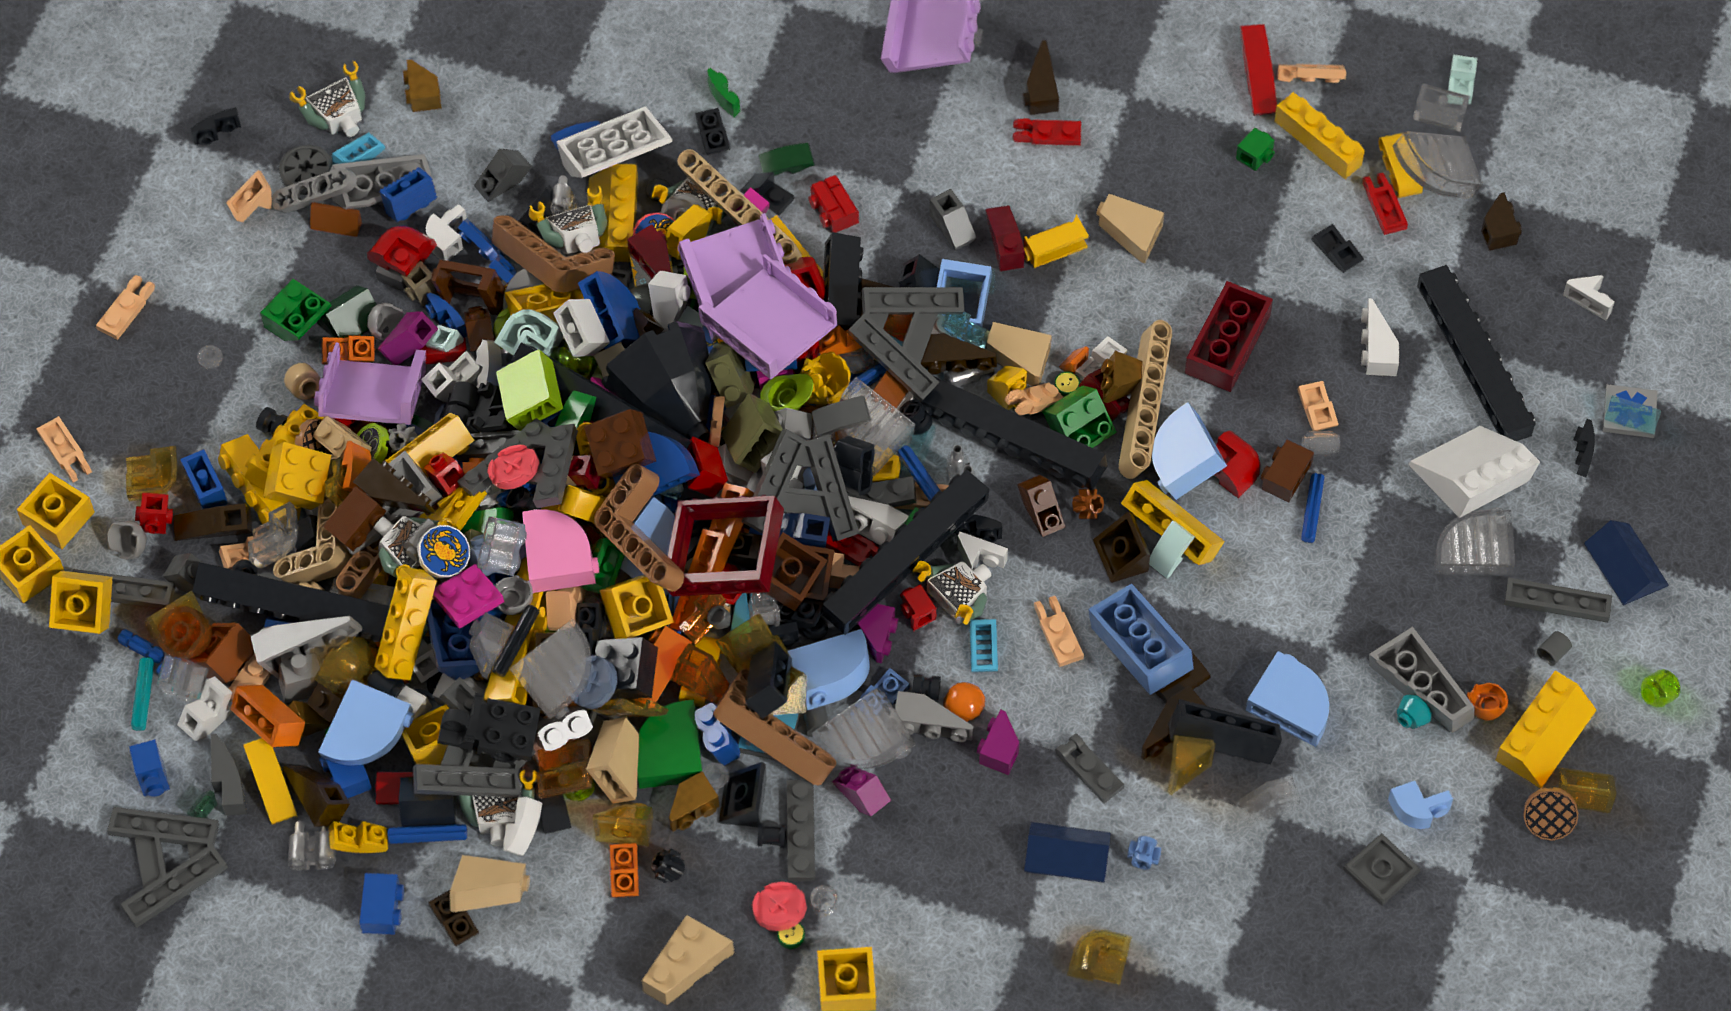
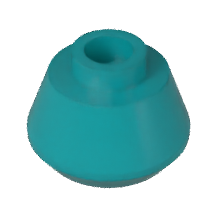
M1405 695L1402 698L1397 709V719L1403 727L1416 729L1431 721V710L1423 699L1417 695Z

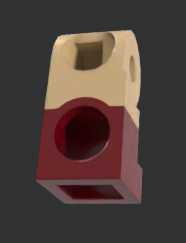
M591 455L572 456L565 488L567 485H585L588 489L598 488L601 476L597 474Z

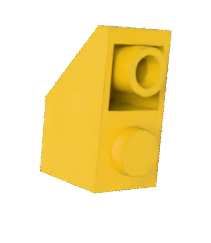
M694 204L668 227L666 234L668 254L676 259H681L677 248L680 241L689 239L690 242L705 238L713 213Z
M1003 367L987 379V393L1003 408L1010 410L1012 407L1016 408L1019 403L1008 405L1004 400L1009 392L1016 389H1026L1027 371L1024 368Z

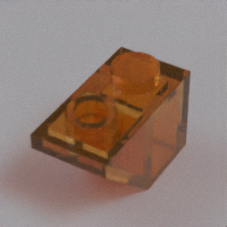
M690 643L677 659L671 677L672 681L718 704L730 685L714 657Z

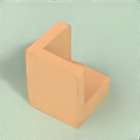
M834 553L830 588L840 589L841 583L847 576H854L859 571V566L843 564L845 554Z

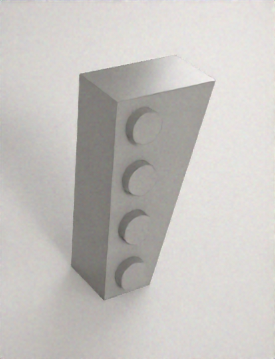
M1413 627L1369 654V666L1404 695H1417L1423 699L1431 710V717L1451 733L1474 719V705Z

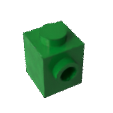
M1254 127L1237 146L1236 159L1256 172L1264 162H1270L1274 156V139L1268 133Z

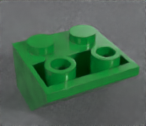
M292 279L260 314L264 328L284 341L300 340L331 307V303L295 279Z
M1082 385L1042 411L1051 430L1091 448L1117 433L1097 389Z

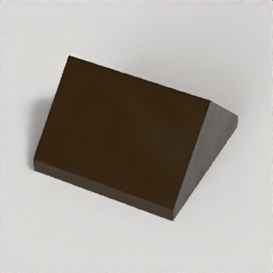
M1128 511L1093 539L1111 583L1149 571L1150 553L1132 512Z

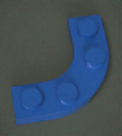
M466 218L458 226L461 230L460 236L468 243L473 241L479 247L478 252L485 259H490L491 264L489 267L496 270L501 282L504 280L508 283L517 273L515 267L504 258L506 255Z

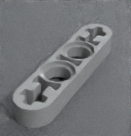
M337 168L281 188L273 194L272 206L276 210L289 213L309 206L312 202L318 203L349 192L356 185V174L345 168ZM324 181H327L328 187L325 192L321 193L320 186ZM307 188V197L301 200V191Z

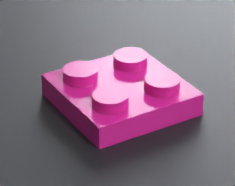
M476 564L435 587L433 599L459 629L504 603L503 595Z

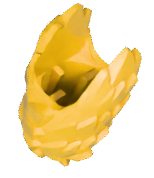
M832 351L827 354L823 353L813 360L806 358L800 374L810 376L814 385L812 394L804 405L806 407H824L826 404L845 400L844 393L848 388L851 377L845 360Z

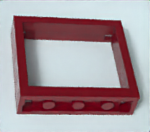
M764 494L758 497H714L713 499L703 500L693 498V500L678 501L667 556L683 573L694 520L766 517L756 570L684 574L683 584L678 590H667L671 596L769 592L784 508L777 498Z

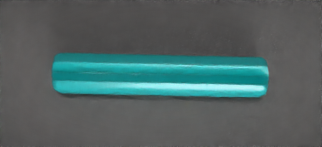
M143 657L139 660L131 727L135 731H144L146 729L155 664L152 658Z

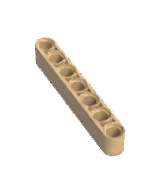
M685 150L679 155L678 165L687 178L739 226L760 219L763 213L696 151ZM726 191H727V193H726L724 196H721V197H720V195H721L723 192H726ZM743 206L741 210L736 211L737 208ZM774 224L775 233L773 236H775L776 243L780 242L784 254L792 251L789 255L782 257L784 265L796 262L799 257H802L801 252L793 240Z
M1156 320L1142 333L1137 359L1142 361V379L1130 396L1119 459V471L1127 479L1136 478L1151 462L1172 338V328L1164 320Z

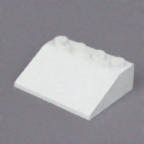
M645 106L557 141V146L563 166L571 177L583 178L671 143L672 138Z
M1478 426L1411 460L1408 465L1460 518L1527 483L1533 476L1540 461L1523 444Z

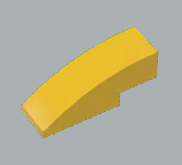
M262 738L243 744L271 824L297 816L273 747Z

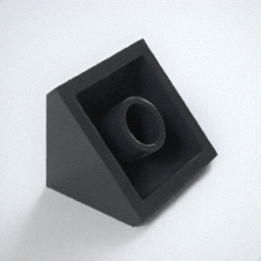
M760 762L725 775L719 816L720 824L758 827V824L761 823L767 781L765 763Z
M414 777L400 778L399 809L402 827L456 824L455 795L414 793Z

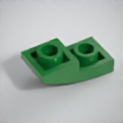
M709 68L707 70V78L712 95L719 105L735 118L740 113L739 97L734 92L729 91L728 79L721 72L717 73L712 68Z
M573 391L566 401L555 427L575 424L576 428H578L584 421L590 422L596 397L579 391Z

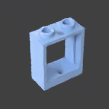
M942 259L937 287H946L947 277L983 282L976 319L953 315L944 316L958 323L957 327H961L963 331L975 332L976 330H982L992 268L990 266Z

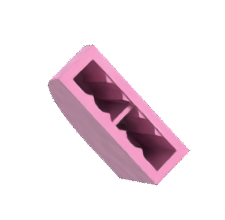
M552 510L522 512L529 581L533 593L596 584L595 573H599L597 557H592L588 538L576 521L565 514Z

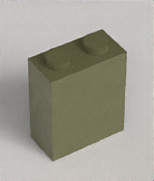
M724 341L715 344L705 364L720 396H725L724 404L726 408L742 403L748 393L752 394L758 380L753 371H746L745 358Z
M748 393L722 430L721 435L734 462L756 473L761 467V459L773 450L783 429L770 403Z

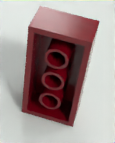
M1226 281L1186 358L1185 374L1231 392L1271 315L1273 299Z

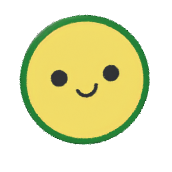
M1062 372L1055 378L1054 386L1065 397L1079 388L1080 380L1072 372Z
M800 923L788 930L777 931L779 943L787 949L798 948L804 942L805 931Z

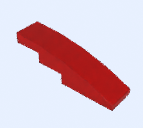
M1265 24L1240 26L1245 73H1247L1253 116L1275 114L1277 99Z

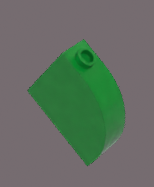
M694 700L674 702L660 708L641 727L639 731L637 780L639 781L640 789L677 785L702 772Z

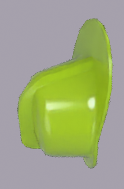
M807 374L776 376L764 385L760 393V399L770 403L773 411L784 408L799 410L810 398L814 383Z

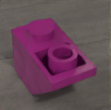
M422 311L407 312L379 346L378 350L392 365H398L413 355L416 350L423 348L438 328Z
M881 604L875 606L858 623V630L862 629L866 638L867 649L875 661L882 664L884 655L889 656L892 641L889 640L891 633H896L899 620L895 618L894 607Z
M1000 709L997 717L991 718L987 728L989 734L986 740L981 739L976 753L979 754V764L1009 775L1019 754V740L1006 712Z
M854 766L841 770L838 777L832 781L859 812L868 816L874 815L891 801L875 774Z

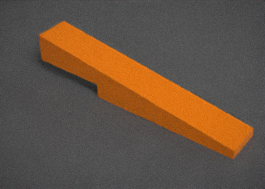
M725 483L720 497H753L754 492L746 487ZM743 518L713 519L709 530H702L688 573L722 572L742 528ZM711 595L680 596L673 615L674 623H671L669 628L694 635Z

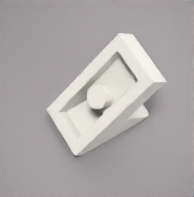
M1602 275L1569 279L1563 296L1604 320L1610 316L1615 302L1606 294L1598 292L1603 279Z
M959 532L957 547L964 562L972 571L976 569L979 560L992 568L997 566L1005 567L1008 558V548Z

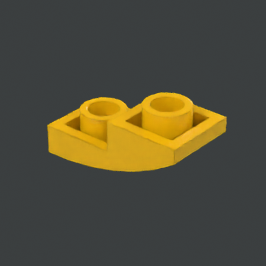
M335 821L329 826L330 849L353 853H379L388 850L387 828L364 821L358 827Z

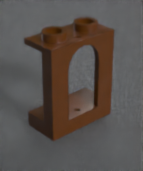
M440 259L437 268L432 272L431 280L443 300L450 304L454 293L479 297L483 299L490 314L499 315L503 309L505 288L495 269ZM450 272L476 275L482 278L479 284L466 282L455 278Z

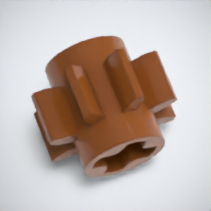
M1079 489V495L1073 497V511L1079 514V519H1097V514L1103 511V497L1097 494V489Z

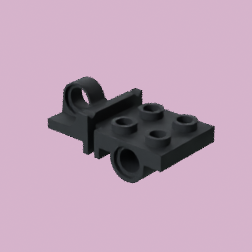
M457 382L453 392L448 396L441 417L442 419L449 413L459 416L469 433L497 432L500 429L505 431L518 430L506 420L499 386H494L491 382H487L486 385L480 383L479 388L468 382Z
M475 693L470 716L467 712L460 709H447L445 711L437 743L468 749L467 752L471 753L473 746L478 747L477 754L480 755L481 752L490 753L491 758L504 763H512L517 759L531 761L541 708L490 698L487 699L486 704H481L483 694Z

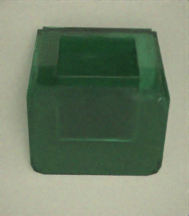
M209 790L202 793L186 813L191 817L206 818L217 805L214 792Z

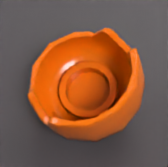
M960 682L948 690L943 699V707L968 722L979 717L985 708V696L978 686L968 682Z
M1489 682L1480 685L1475 684L1473 690L1467 692V698L1474 705V716L1482 720H1495L1505 712L1509 703L1506 691L1498 684Z

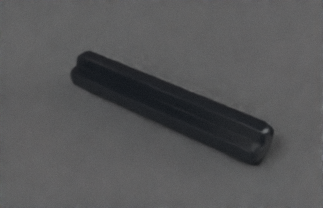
M529 604L526 606L492 669L494 674L505 677L539 614L538 608Z

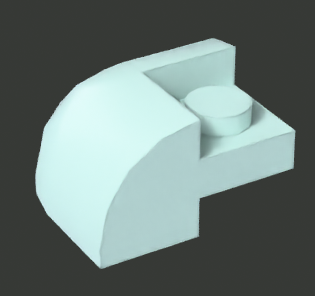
M526 309L509 317L494 343L513 356L521 342L531 345L550 356L553 349L559 347L563 339V333L559 325L546 315L532 309Z

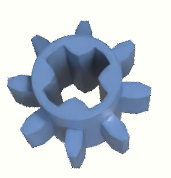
M1140 836L1137 842L1131 840L1127 857L1132 858L1131 863L1133 866L1139 869H1150L1152 864L1158 865L1162 848L1157 847L1155 839L1148 836Z

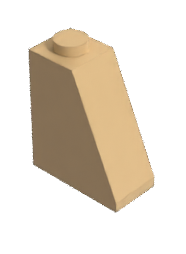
M1108 194L1106 201H1101L1097 209L1096 215L1099 216V226L1136 259L1146 263L1163 226L1164 213Z
M993 322L991 331L986 330L983 345L987 346V350L996 353L997 363L1003 367L1024 368L1027 371V383L1033 387L1041 383L1051 349L1052 335Z
M626 717L603 722L586 768L613 804L632 801L637 796L639 734Z
M462 855L450 890V911L459 912L520 902L523 891L528 892L530 876L526 875V864Z

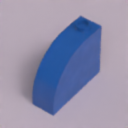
M596 271L578 282L584 299L591 300L610 341L604 349L620 342L624 349H626L640 337L633 315L634 309L636 307L640 309L634 295L622 282L614 276L601 271Z
M648 432L656 462L643 467L655 472L659 476V486L651 497L700 476L693 457L682 444L670 437ZM624 474L613 478L615 485Z

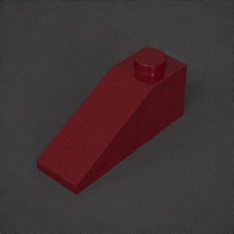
M1010 205L985 209L999 271L1024 268L1025 251Z
M652 224L627 239L628 253L651 280L659 271L672 273L667 249L668 240L664 233L660 230L657 231Z

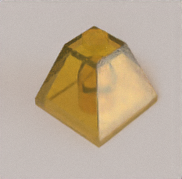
M642 803L625 804L593 814L592 820L596 841L618 844L637 843V846L649 847L653 824L652 807Z

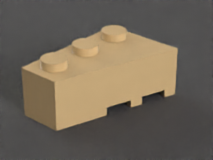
M686 915L643 978L644 993L668 1005L693 986L698 979L711 972L720 962L733 955V941Z

